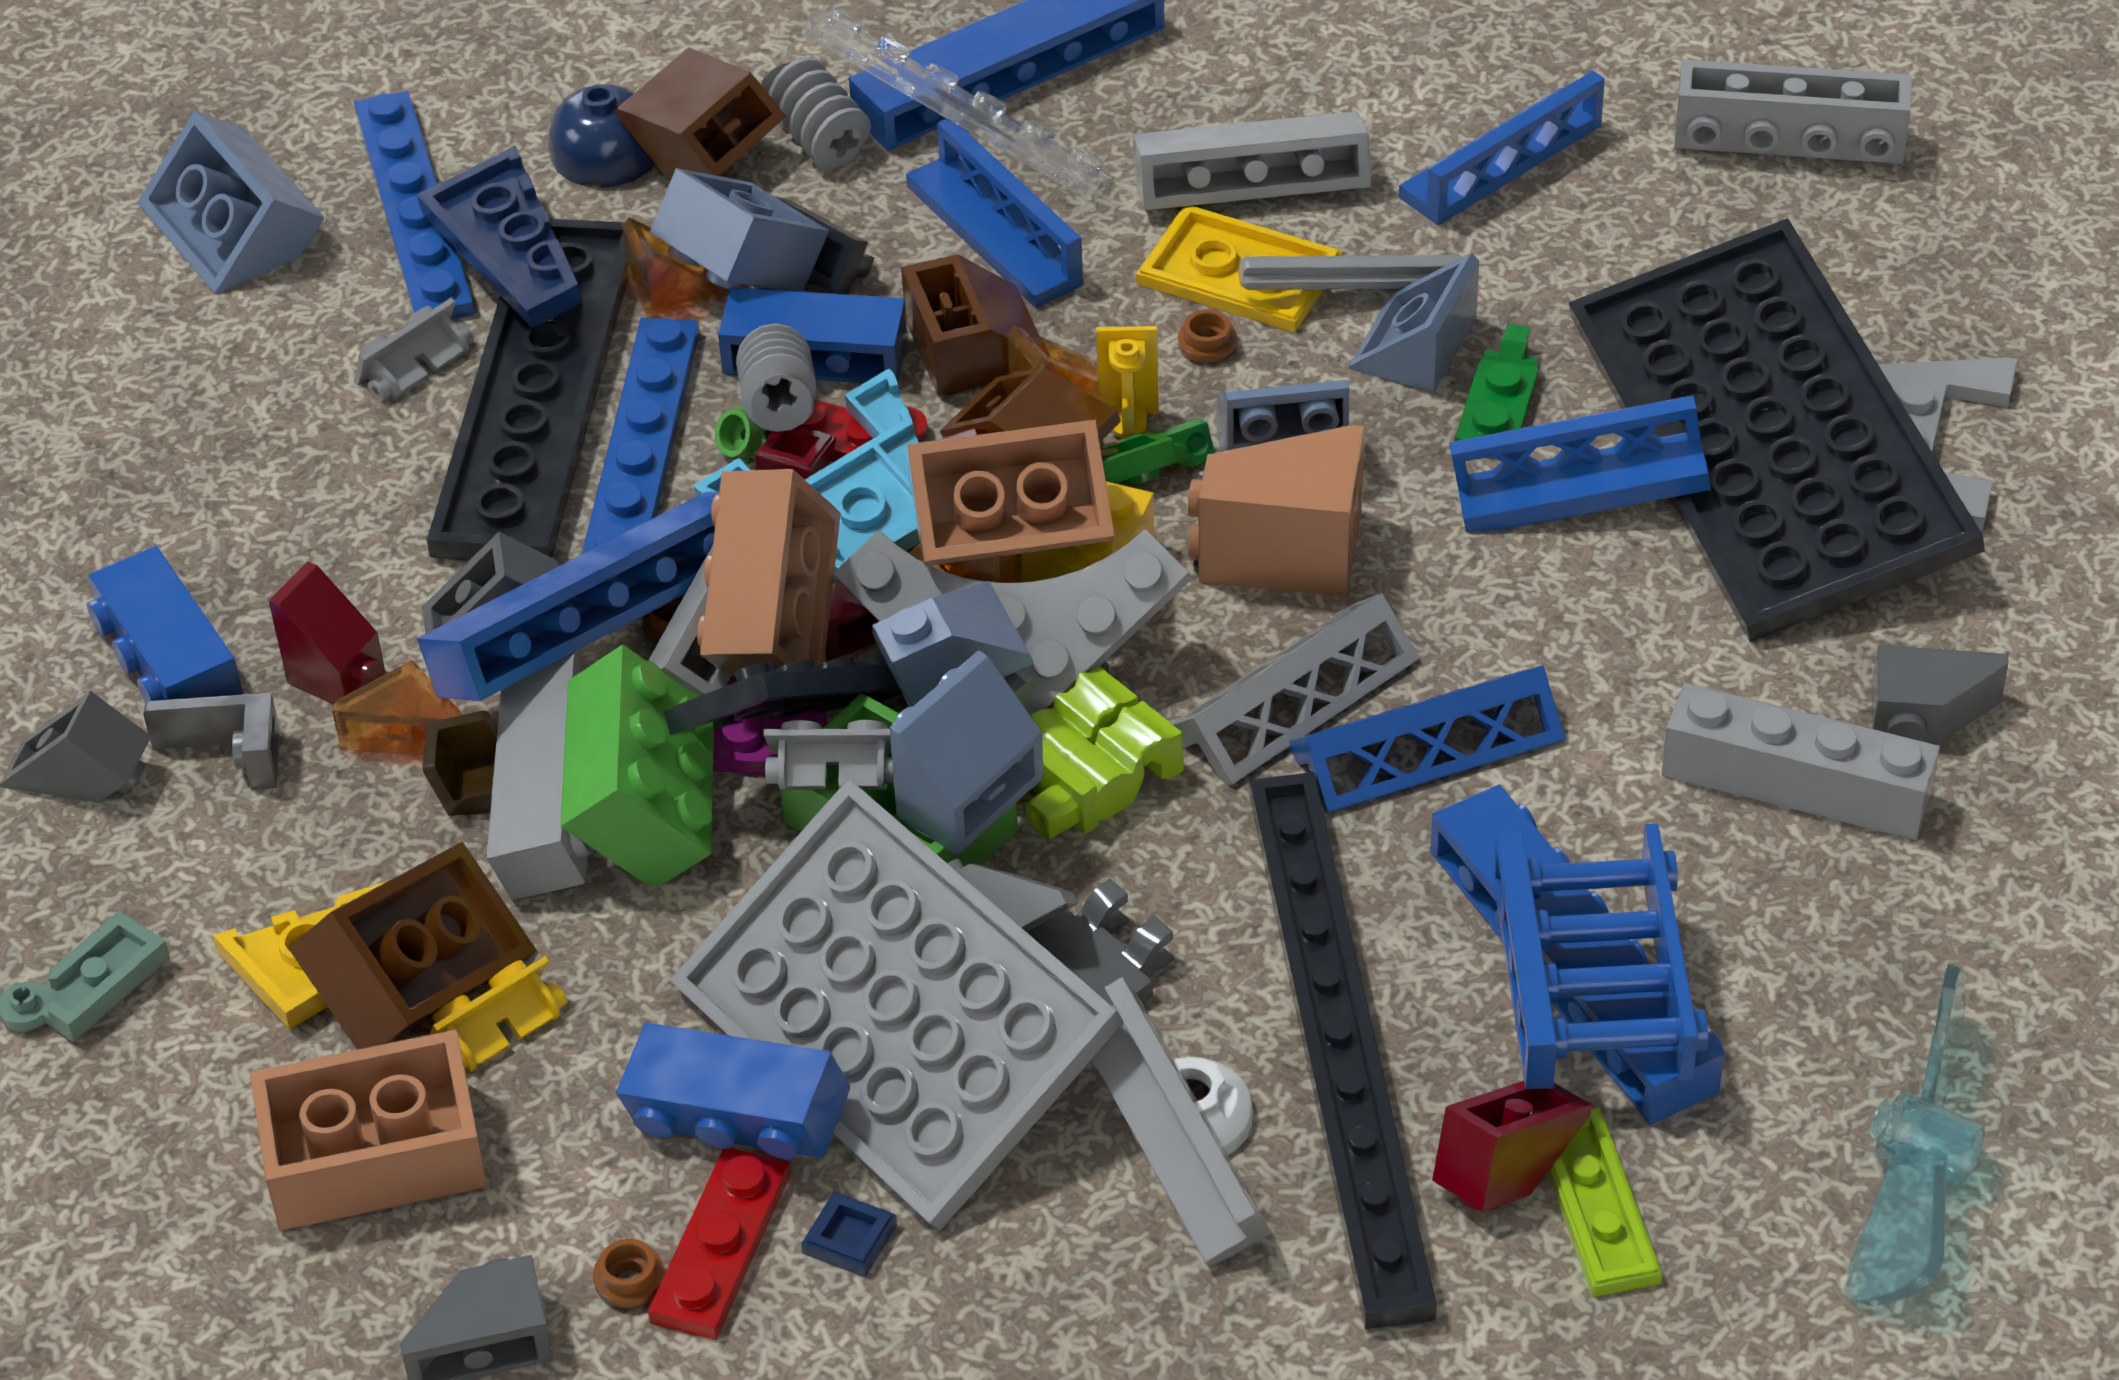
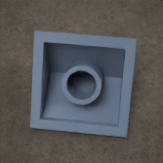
M1470 253L1392 293L1348 368L1434 393L1476 320L1479 260L1476 256Z

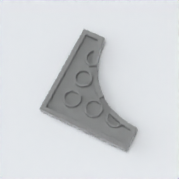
M1146 529L1127 545L1107 558L1082 570L1036 582H990L1034 663L1021 669L1035 682L1024 704V708L1030 716L1041 709L1053 708L1056 695L1067 693L1075 686L1079 673L1089 672L1098 665L1101 666L1192 580L1190 573ZM880 530L833 573L879 622L895 615L902 609L913 607L933 597L983 583V581L962 578L932 566H925L924 562L898 547Z

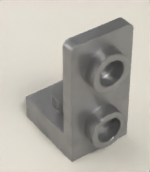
M272 693L148 701L144 704L143 716L148 734L151 735L152 750L232 744L236 769H246L251 790L277 788L281 731Z

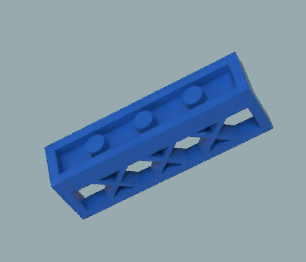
M1591 71L1568 86L1558 89L1400 184L1399 198L1436 225L1442 224L1601 127L1605 78L1595 71Z
M952 117L937 123L939 159L907 173V187L999 275L1015 284L1019 293L1035 309L1083 286L1082 237Z
M1693 395L1449 442L1466 532L1509 529L1711 490ZM1683 419L1685 421L1686 433L1659 437L1651 433L1659 424ZM1614 433L1623 437L1613 447L1598 449L1590 445L1600 435ZM1554 445L1562 449L1551 459L1539 461L1529 456L1538 447ZM1486 457H1493L1501 461L1493 470L1468 474L1465 462Z
M1544 665L1306 735L1289 742L1298 765L1308 763L1310 771L1314 772L1321 805L1326 813L1566 738ZM1533 695L1544 732L1524 738L1502 724L1514 701ZM1499 706L1492 719L1480 713V711ZM1463 716L1487 728L1476 752L1466 756L1443 743L1454 720ZM1440 724L1434 737L1420 730ZM1404 734L1428 746L1417 770L1407 774L1384 762L1394 739ZM1497 735L1510 741L1491 748ZM1380 742L1374 756L1361 749V747ZM1347 752L1369 765L1357 789L1336 795L1325 758ZM1438 753L1451 759L1450 761L1432 766ZM1378 771L1391 777V779L1372 784Z

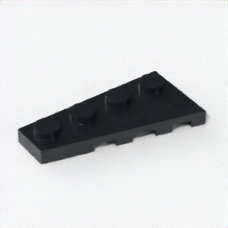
M883 655L868 658L856 664L853 657H844L822 663L816 667L814 660L808 659L781 666L776 671L773 662H765L737 670L735 672L737 682L663 711L670 735L689 733L713 722L714 729L736 726L745 720L763 716L766 717V721L788 718L814 710L815 714L843 710L860 693L879 703L903 694Z

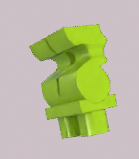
M1099 665L1089 672L1079 673L1075 686L1067 693L1056 695L1053 708L1041 709L1031 715V718L1042 732L1044 778L1030 789L1038 796L1026 803L1027 819L1032 828L1047 841L1074 825L1084 834L1099 825V820H1107L1134 803L1144 778V766L1161 779L1166 780L1184 771L1182 732L1143 700L1138 703V696Z

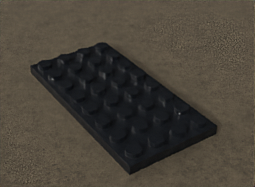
M1788 218L1568 302L1571 318L1621 409L1694 396L1711 490L1671 497V500L1749 642L1985 552L1983 534ZM1683 419L1659 424L1651 433L1659 437L1686 433L1685 421Z

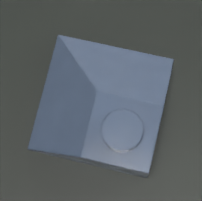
M990 581L933 597L913 607L902 609L895 615L873 624L874 639L909 707L916 705L931 692L949 670L961 666L978 650L990 657L1003 677L1034 664L1028 649Z

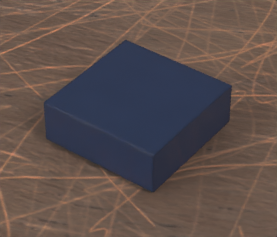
M834 1191L802 1241V1253L866 1277L895 1230L897 1215Z

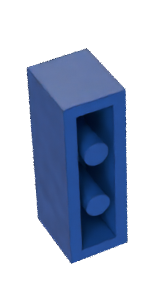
M730 288L718 333L722 374L738 375L736 358L739 346L750 332L762 325L778 323L791 326L800 332L810 347L815 380L865 383L885 370L890 369L898 383L908 339L905 298Z
M157 545L88 574L94 600L86 603L90 618L101 637L110 633L114 636L115 639L112 640V647L123 671L127 675L137 671L141 676L137 679V683L145 703L148 701L243 694L235 657Z
M645 1022L616 1090V1095L633 1119L634 1125L642 1132L653 1137L669 1138L672 1134L699 1138L711 1146L722 1149H729L734 1144L761 1148L766 1153L781 1159H794L797 1155L824 1159L851 1086L830 1051Z

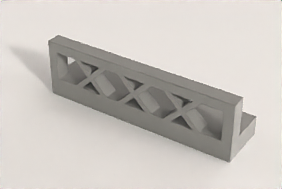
M1380 593L1350 605L1172 724L1182 732L1183 748L1198 743L1218 778L1230 786L1288 748L1290 740L1307 735L1420 659L1384 595ZM1377 626L1396 656L1384 665L1362 660L1366 634ZM1350 645L1348 655L1339 653V651ZM1324 661L1346 667L1342 693L1336 697L1315 691L1319 665ZM1360 672L1369 674L1358 682ZM1303 676L1301 686L1291 684ZM1278 692L1299 698L1295 724L1290 728L1268 723L1272 696ZM1313 703L1323 705L1311 713ZM1256 707L1254 718L1244 716ZM1230 724L1252 730L1248 755L1235 765L1216 733ZM1266 734L1275 737L1264 745Z
M1121 977L1104 988L1114 1004L1112 1007L1118 1011L1124 1023L1092 1060L1202 1258L1210 1267L1232 1257L1272 1232L1144 1005L1125 979Z

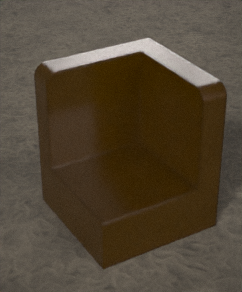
M478 711L427 722L423 773L448 816L479 815L491 811L498 727L487 711Z

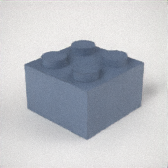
M678 168L675 169L650 230V233L670 245L667 252L671 256L691 265H702L708 269L706 278L727 289L731 287L739 288L741 284H745L751 289L796 292L804 291L829 232L826 228L752 182Z

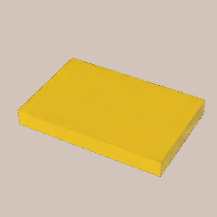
M1183 206L1137 271L1136 284L1295 333L1324 289L1247 290L1240 285L1239 280L1241 259L1246 256H1343V251L1194 206Z

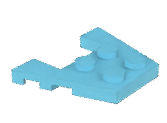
M890 369L885 370L845 394L847 411L873 439L805 479L841 512L835 571L878 530L904 551L920 543L909 477L907 444L919 442L914 432L909 411L904 406L899 393L896 377ZM738 458L694 484L695 494L698 496L706 491L720 492L722 471L751 470Z

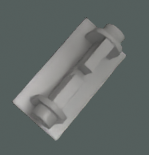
M451 297L434 309L431 306L421 308L408 319L403 329L391 337L387 338L385 335H380L371 340L359 353V363L354 383L358 386L369 379L368 388L375 399L379 402H383L389 397L397 400L400 396L427 379L428 373L417 362L420 358L424 360L434 373H437L458 358L466 355L469 352V345L474 342V337L465 324L459 323L455 325L450 320L455 305L453 298Z
M793 720L784 722L781 729H764V737L771 753L778 754V757L766 758V783L778 784L779 790H827V766H839V789L848 779L862 790H886L887 783H894L892 757H888V754H892L890 729H887V725L883 722L857 720L848 723L847 729H821V725L813 721Z

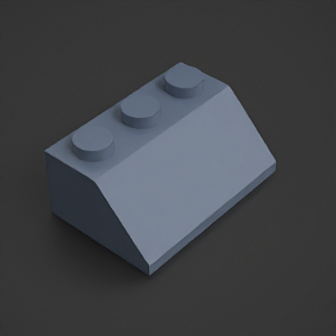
M196 110L190 116L137 201L139 206L215 294H219L299 258L325 218L245 128Z

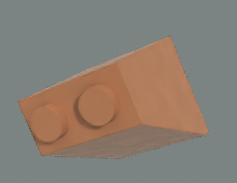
M1349 425L1207 455L1202 480H1191L1188 498V516L1198 517V524L1193 523L1191 526L1188 558L1190 561H1199V582L1347 597L1362 513L1364 426Z

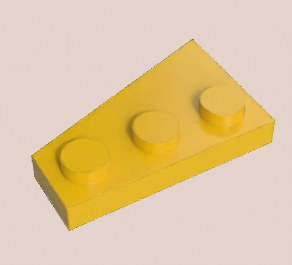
M383 883L338 896L334 907L306 916L298 917L296 910L272 916L273 926L238 936L236 928L214 934L212 936L216 952L282 1023L291 1030L328 1006L288 948L331 911Z

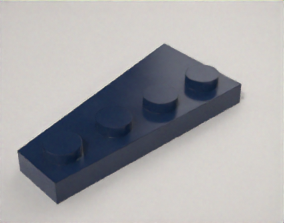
M516 145L417 195L422 214L531 328L553 319L560 313L583 302L576 278L559 241L552 231L545 209L538 200L535 187L529 174L525 171Z

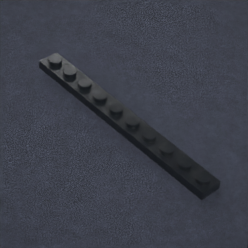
M1314 772L1249 780L1251 807L1364 1329L1436 1321L1437 1303Z

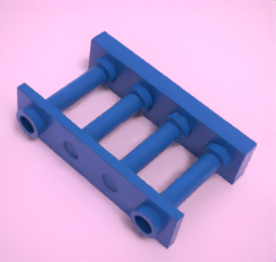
M1645 824L1641 859L1540 865L1538 858L1527 859L1523 831L1496 833L1493 881L1525 1090L1553 1088L1556 1059H1567V1053L1573 1051L1673 1046L1679 1081L1693 1080L1696 1052L1707 1051L1708 1048L1707 1018L1704 1009H1693L1671 893V891L1677 890L1678 885L1676 855L1674 850H1663L1659 824ZM1644 886L1648 911L1548 917L1547 910H1535L1534 899H1540L1541 893L1546 891ZM1653 938L1658 964L1557 970L1555 963H1544L1542 951H1549L1550 944ZM1663 991L1668 1018L1566 1024L1564 1017L1552 1016L1551 1005L1558 1004L1559 997Z

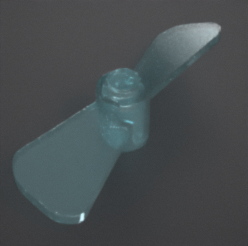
M1950 962L1947 964L1921 1097L1907 1091H1902L1894 1101L1885 1098L1877 1108L1869 1129V1136L1877 1140L1876 1155L1891 1162L1850 1261L1846 1280L1845 1295L1866 1306H1879L1910 1297L1924 1289L1936 1277L1944 1261L1946 1185L1954 1189H1958L1963 1185L1978 1159L1984 1140L1985 1127L1983 1124L1944 1108L1965 1020L1964 970Z

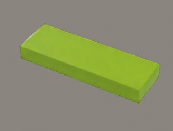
M1600 1107L1592 1108L1589 1119L1547 1174L1591 1296L1597 1297L1661 1284L1662 1272Z

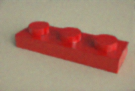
M735 1148L722 1149L648 1309L649 1323L717 1340L791 1175L790 1163L788 1161Z

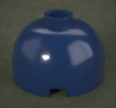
M595 84L577 90L562 101L551 119L549 132L550 159L557 173L570 182L583 185V181L591 184L600 183L601 187H615L633 182L651 171L655 165L654 161L613 113L615 109L635 92L616 85Z

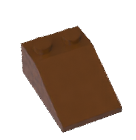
M463 841L331 911L288 948L357 1050L399 1041L433 1019V1015L450 1001L461 995L466 994L468 996L486 985L491 978L510 964L519 960L523 961L537 951Z

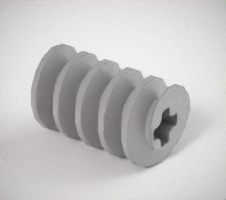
M805 57L792 63L781 64L772 69L761 81V85L787 116L781 121L783 127L803 147L804 152L813 159L815 165L823 172H827L854 161L860 148L869 137L871 129L870 120L867 114L859 109L858 104L848 96L847 91L837 83L836 78L826 70L824 64L817 58Z
M774 323L762 325L750 332L740 344L736 358L742 406L749 418L763 429L776 432L792 430L805 423L814 412L817 388L810 347L803 335L791 326Z

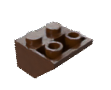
M690 47L684 50L613 111L669 181H671L676 168L720 176L787 117L751 72Z
M958 254L901 267L907 326L937 396L989 384L996 377L1042 367L1051 369V360L1015 284Z
M1046 367L996 377L940 430L942 438H946L974 428L985 429L989 434L1096 419L1101 449L1105 445L1103 439L1121 422V419L1116 409Z

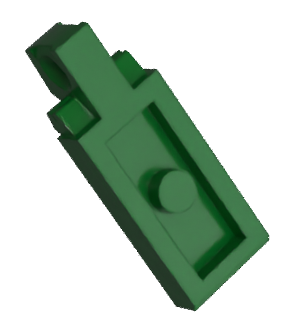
M1507 323L1502 336L1500 351L1485 350L1483 359L1480 358L1455 435V441L1524 428L1538 382L1539 358L1527 357L1531 327Z
M1199 418L1159 432L1150 429L1106 444L1100 449L1105 480L1114 484L1124 480L1128 484L1152 480L1161 474L1159 468L1176 462L1191 469L1205 462L1207 455L1215 453L1208 423Z

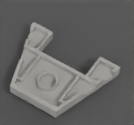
M1990 358L1878 365L1933 453L1944 399L1948 397L2008 408L2018 359ZM1945 472L1980 531H1983L1993 481Z

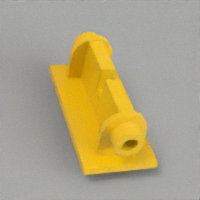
M1157 326L1096 327L1098 399L1116 409L1121 419V422L1112 430V433L1124 439L1144 432L1147 428V414H1159Z
M546 956L526 967L522 960L510 964L491 978L488 984L492 989L480 997L470 1001L466 994L461 995L439 1009L432 1017L436 1024L433 1025L429 1035L457 1029L464 1068L471 1073L476 1067L509 1047L510 1044L498 1028V1024L505 1021L516 1038L521 1040L551 1020L560 1017L559 1009L567 1004V999L563 990L556 982L552 981L545 985L541 979L549 963Z

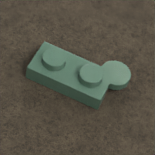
M118 911L49 970V982L45 985L36 982H22L5 990L0 996L1 1021L7 1028L20 1032L37 1029L46 1023L74 1042L170 959L166 941Z

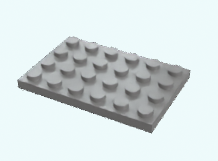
M850 779L842 785L670 979L681 992L729 1036L830 1051L851 1086L833 1134L939 1231L944 1228L1124 1023L1115 1008Z

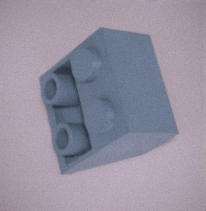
M1348 380L1230 391L1217 395V436L1221 452L1349 426L1350 387Z
M979 650L961 666L949 670L931 692L913 707L904 709L897 716L893 725L889 727L897 818L956 855L963 851L1044 778L1041 730L990 657Z

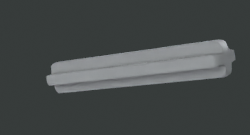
M1458 255L1246 256L1240 261L1239 280L1240 285L1247 290L1401 289L1462 257Z

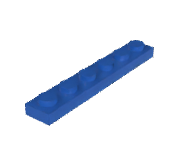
M406 90L392 94L383 93L372 98L354 101L357 120L413 313H416L425 306H431L434 309L452 297L455 305L450 320L475 315L457 249L422 214L417 195L436 186L437 183L409 91Z
M640 318L582 554L657 517L700 335L699 322L697 320Z

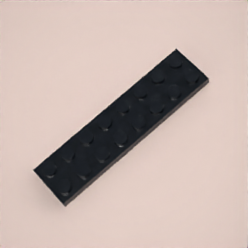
M549 218L552 231L559 241L576 278L583 301L560 313L555 318L531 328L500 295L428 533L427 545L430 557L470 560L498 532H501L552 558L639 241L637 223Z

